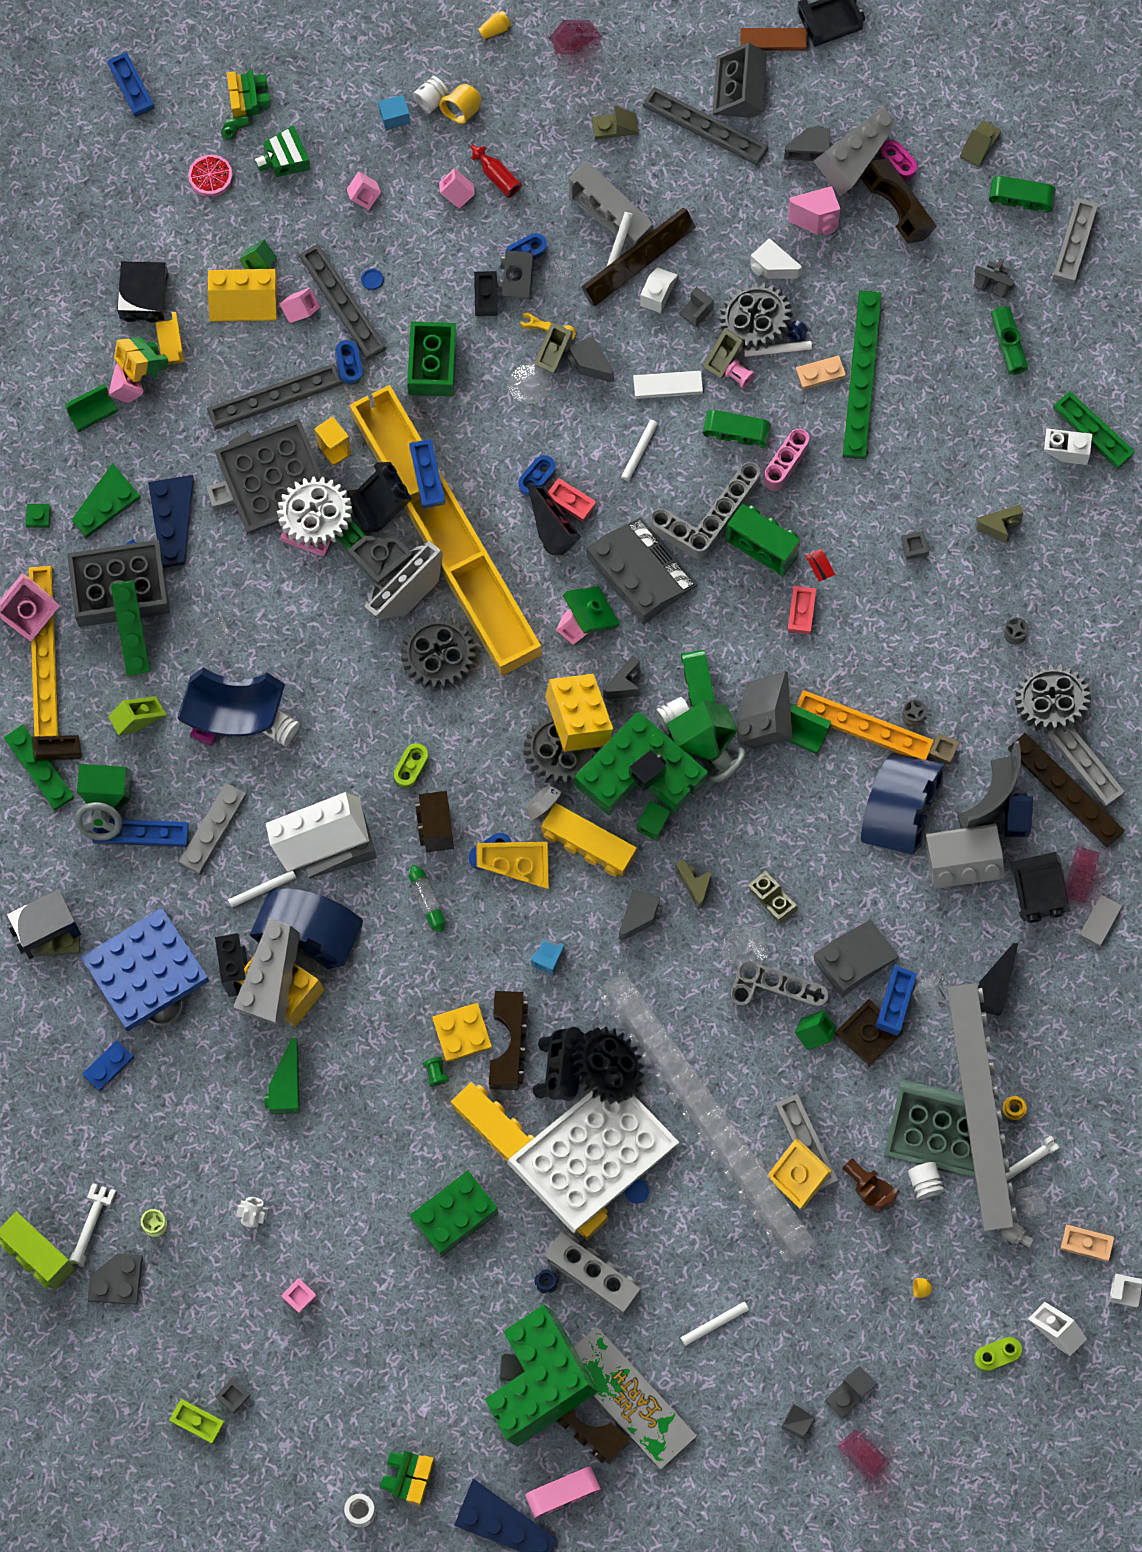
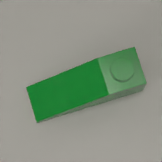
M291 1038L269 1084V1093L264 1094L265 1108H269L271 1115L300 1113L297 1038Z

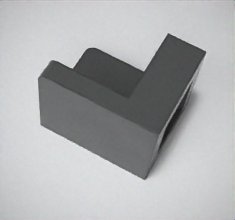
M696 287L691 292L690 302L680 311V315L697 327L713 310L714 300Z

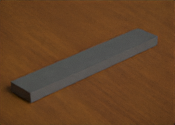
M655 87L652 88L642 104L648 110L756 166L768 150V146Z
M316 244L300 253L299 258L365 358L369 360L385 351V344L320 246Z
M333 363L208 407L207 411L214 429H218L341 386L342 381Z

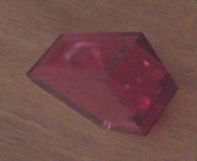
M563 20L548 39L553 44V48L557 53L572 55L602 36L590 20Z
M1079 846L1076 847L1065 883L1068 899L1085 904L1100 852Z
M855 1429L837 1445L840 1451L869 1483L875 1480L890 1465V1462L875 1445Z

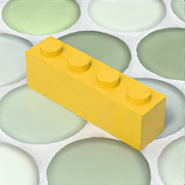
M557 803L553 805L541 825V832L545 839L552 843L560 842L568 852L572 854L578 852L584 856L586 862L594 866L599 864L605 867L604 871L614 877L617 875L623 877L637 855V847Z

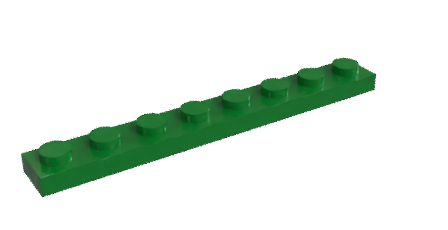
M859 290L843 457L865 459L882 292Z

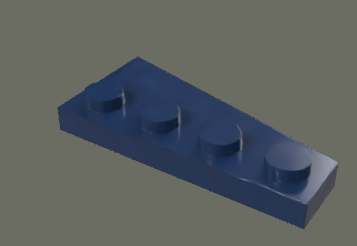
M193 475L148 482L163 568L185 564L194 481Z
M474 1478L472 1479L454 1526L518 1552H552L557 1540L554 1536Z

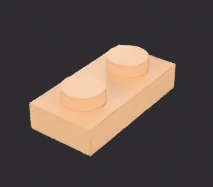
M839 355L796 367V373L802 390L846 378Z
M1066 1224L1060 1250L1108 1262L1114 1237Z

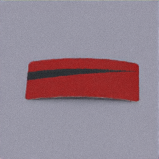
M822 548L805 555L818 582L835 575Z

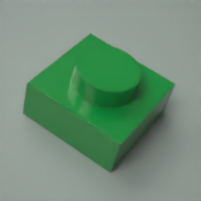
M27 504L26 527L49 528L50 504Z

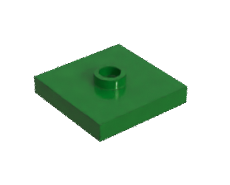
M599 586L569 590L563 594L566 603L584 634L611 630L620 625Z

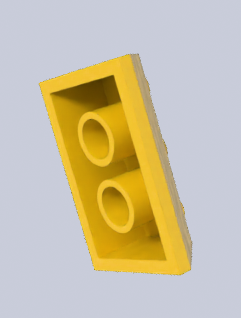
M208 270L209 321H277L276 270Z

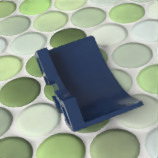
M202 668L190 677L177 718L190 727L211 734L234 737L255 735L270 729L274 725L285 684L267 672L258 677L243 679L242 682H231L229 677H224Z
M891 753L879 770L871 789L862 824L861 842L913 855L922 846L923 832L927 816L923 815L927 804H932L937 792L943 785L944 764Z
M274 889L269 891L249 935L260 943L269 918L288 924L300 932L298 948L304 950L303 954L316 960L327 969H332L345 965L363 920L345 906L327 897L297 889Z

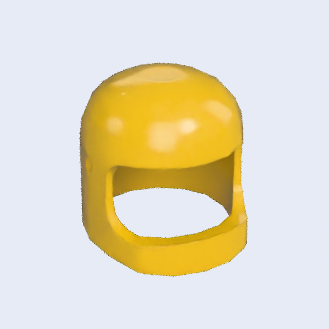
M468 84L457 86L452 94L444 96L439 101L442 113L458 124H465L480 109L482 104L479 92ZM446 101H450L458 106L463 115L456 117V115L452 114L446 105Z

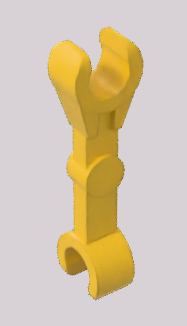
M531 313L523 314L524 318H529L531 321L529 323L520 322L522 328L541 329L548 332L551 322L540 321ZM565 325L564 328L573 331L571 340H574L576 335L575 328Z

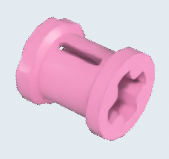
M735 359L725 372V376L737 381L742 389L752 381L755 375L754 371H749L740 365L738 359Z

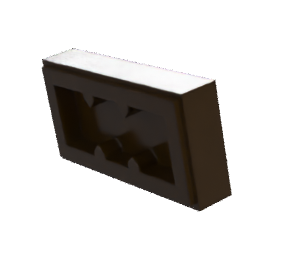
M79 735L32 737L34 761L81 759Z

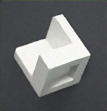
M1115 1274L1109 1302L1138 1307L1142 1279Z

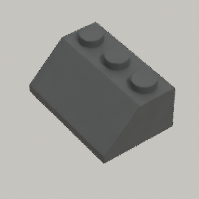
M746 43L717 56L713 115L750 117L763 112L767 53L751 43Z

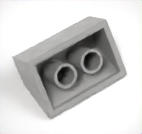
M996 824L926 834L928 871L934 889L1004 879L1003 855Z

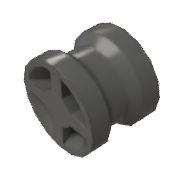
M1018 617L1008 620L1004 630V638L1007 642L1014 645L1024 642L1029 629L1026 621Z
M917 699L908 701L903 708V721L912 727L921 725L927 712L925 704Z

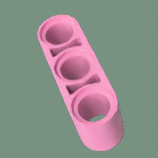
M793 430L766 468L764 484L767 489L771 491L780 490L807 452L809 435L805 430ZM796 440H800L804 444L796 445L793 442ZM789 458L792 461L789 463H785L781 459ZM776 475L780 479L777 481H773L769 477Z
M590 1466L525 1494V1497L536 1519L540 1518L541 1514L547 1511L551 1513L563 1508L564 1504L568 1502L575 1503L582 1500L589 1493L594 1492L596 1494L601 1491V1488Z

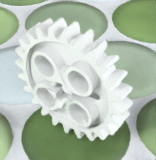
M312 477L310 483L303 478V485L295 482L296 489L293 490L288 487L289 495L282 494L283 502L278 503L280 510L277 511L280 518L279 524L283 526V533H288L290 540L296 537L298 545L305 541L306 547L311 542H314L315 548H318L319 542L327 546L328 539L336 542L335 535L342 537L341 529H349L347 522L352 521L350 514L353 513L352 506H350L351 500L347 498L346 490L342 491L340 484L334 487L332 479L326 484L324 477L320 479V482H316L315 477ZM317 496H323V498L320 500L314 499ZM299 507L304 508L302 511H295ZM329 513H335L332 517L326 516ZM311 524L316 525L314 528H306Z

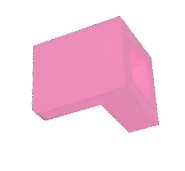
M455 168L439 182L440 194L458 208H461L475 195L474 184Z
M359 171L347 188L350 200L368 210L381 193L378 183Z
M311 288L291 294L279 303L289 323L309 317L320 308Z
M569 609L565 612L556 631L574 645L586 634L581 630L571 610Z
M299 1278L282 1295L283 1301L286 1304L288 1303L299 1314L312 1301L315 1303L318 1300L316 1294Z

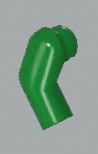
M247 115L228 119L221 130L222 137L226 140H231L239 128L249 126Z

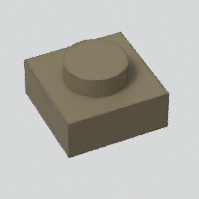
M938 733L928 756L950 765L960 742Z

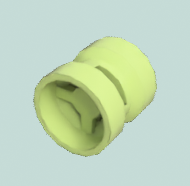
M150 1209L142 1215L141 1225L147 1235L160 1237L166 1232L167 1221L162 1212Z

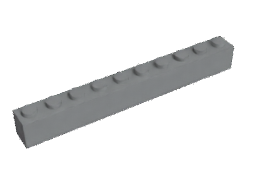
M977 983L947 987L983 1231L1014 1227L1013 1222L1017 1221L1015 1206H1010L1009 1197H1014L1012 1183L1006 1180V1173L1010 1172L1008 1158H1003L1002 1148H1006L1004 1133L999 1134L998 1124H1002L1001 1110L996 1109L994 1101L999 1099L997 1085H992L991 1075H995L993 1060L988 1061L987 1051H991L989 1036L985 1037L983 1027L988 1026L986 1012H981L980 1003L984 1002L982 988H977Z

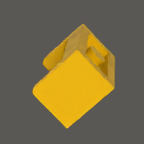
M333 416L314 428L317 446L333 466L352 454L349 436Z

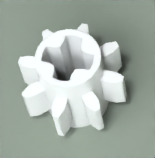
M248 1197L238 1205L236 1216L242 1217L241 1223L244 1226L257 1227L259 1223H264L268 1208L263 1207L261 1199Z

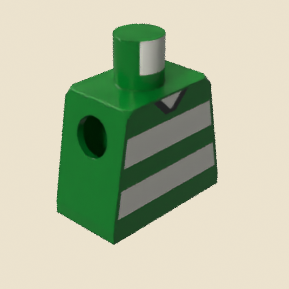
M294 125L264 141L263 146L266 155L255 159L259 171L272 167L276 177L311 169L309 158Z

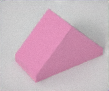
M117 363L108 396L130 403L140 397L144 391L141 382H133Z

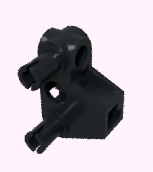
M579 1028L558 1029L551 1036L539 1039V1049L548 1052L545 1083H537L533 1086V1094L536 1098L549 1097L552 1100L562 1099L571 1101L576 1097L580 1076L574 1075L579 1070L577 1067L572 1066L577 1061V1059L572 1057V1054L577 1052L574 1046L579 1043L578 1039L584 1036V1033Z

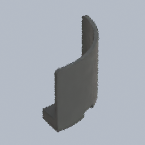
M1015 741L1011 756L991 760L992 781L985 797L975 807L958 814L957 817L961 829L991 825L1006 809L1009 796L1013 794L1021 766L1019 741Z

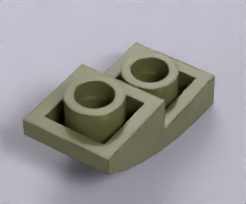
M766 871L747 885L779 924L798 910L797 905L782 891L781 886Z

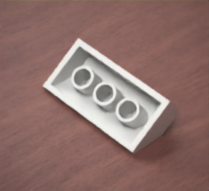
M347 792L266 823L270 846L288 872L369 842L360 797Z

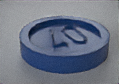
M368 269L361 275V283L366 289H378L383 283V275L377 269Z
M636 1180L625 1190V1197L634 1204L644 1202L649 1195L648 1186L642 1180Z

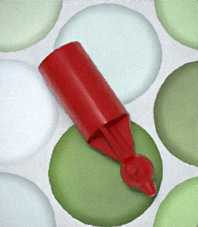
M473 144L470 146L473 155L471 159L473 161L475 159L481 160L484 174L507 198L512 197L521 189L522 183L499 159L485 155V150L487 149L485 146L477 147Z

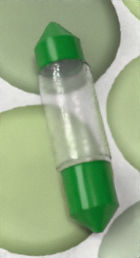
M412 865L408 877L424 916H426L431 929L442 933L447 922L430 880L426 877L423 869Z

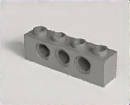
M560 1232L544 1254V1260L624 1316L641 1293V1288L638 1287L639 1282L629 1275L625 1278L618 1273L620 1269L609 1261L604 1263L598 1258L600 1255L592 1248H583L578 1244L580 1241L570 1233L565 1235ZM571 1253H577L581 1259L577 1263H570L567 1260V1256ZM591 1267H597L601 1273L593 1278L588 1276L587 1270ZM611 1281H616L621 1287L618 1291L611 1292L607 1289V1284Z

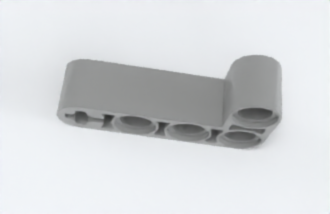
M751 961L743 962L739 966L730 992L731 1000L735 1004L742 1006L750 1002L756 986L815 1006L823 1005L828 999L827 989L820 984ZM746 965H751L755 968V976L752 979H746L742 975V969ZM768 973H774L778 977V983L773 987L765 983V976ZM793 980L798 981L801 985V990L797 994H791L787 988L789 982ZM805 984L810 985L808 990L816 991L817 988L821 989L820 993L823 995V998L818 999L817 1002L813 1001L814 997L806 994V999L801 998L805 992ZM738 988H744L748 992V997L743 1002L735 999L734 993Z

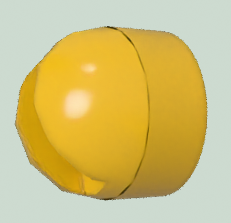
M915 1278L913 1282L914 1297H928L932 1292L930 1281L924 1278Z

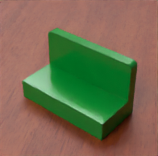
M105 384L65 404L67 413L78 432L118 412L112 398L108 396L109 392Z
M790 703L792 739L785 741L817 754L829 732L831 721Z

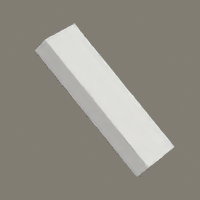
M701 371L633 375L635 399L703 394Z

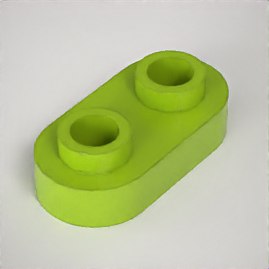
M414 743L406 748L394 770V780L399 787L410 788L417 782L428 761V751L425 746ZM414 754L421 755L419 760H414L412 757ZM403 774L410 775L408 780H403L401 777Z
M1006 1337L980 1347L975 1353L974 1363L981 1371L989 1372L1015 1362L1022 1353L1021 1343L1013 1337ZM1007 1345L1013 1346L1014 1352L1008 1353L1005 1347ZM984 1354H989L991 1356L990 1362H985L983 1360Z

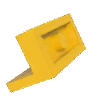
M172 312L173 320L156 322L160 354H165L168 358V365L185 362L176 312Z

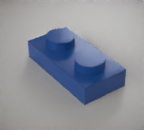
M116 1040L82 1075L96 1089L101 1091L134 1056Z

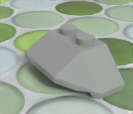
M430 541L409 550L413 555L409 561L381 584L377 585L375 583L364 607L377 619L407 615L439 582L443 552Z

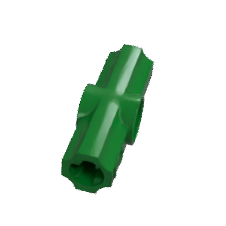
M997 307L991 311V317L999 340V348L1003 353L1008 373L1013 375L1021 374L1028 370V365L1020 342V332L1016 328L1010 307ZM1010 338V339H1012L1014 342L1009 343V342H1006L1004 339Z

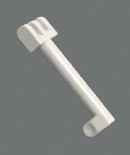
M1049 1136L1043 1141L1044 1145L1010 1167V1172L1006 1173V1180H1010L1047 1154L1057 1151L1060 1147L1054 1142V1138Z
M94 1183L87 1196L88 1201L94 1203L76 1249L69 1260L71 1264H78V1266L83 1268L87 1260L84 1252L102 1206L111 1207L116 1194V1190L111 1189L108 1197H104L107 1187L103 1186L99 1194H95L98 1185Z

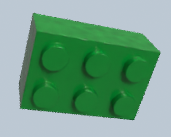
M411 322L407 377L409 395L454 396L457 344L456 323Z
M742 503L727 524L726 542L784 577L799 555L800 539L798 535L791 530L786 531L781 528L774 519L765 518L753 506H746Z
M467 1170L411 1213L410 1217L432 1248L442 1258L499 1214L498 1207Z

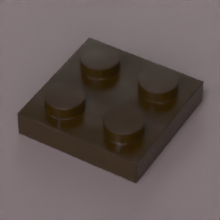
M870 999L835 1031V1034L869 1067L903 1034L902 1030L896 1036L875 1027L880 1009Z

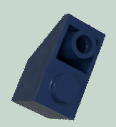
M1016 793L1013 796H1009L1005 809V837H1029L1032 825L1033 796H1027L1025 793Z

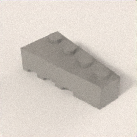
M884 106L813 161L840 197L854 186L897 125Z
M587 160L568 178L569 198L616 236L624 213L629 212L633 214L624 241L630 247H633L653 231V221L651 218L636 208Z
M269 918L233 1008L242 1014L285 1029V1013L289 1005L288 994L293 980L292 969L293 963L296 961L299 931L288 924Z

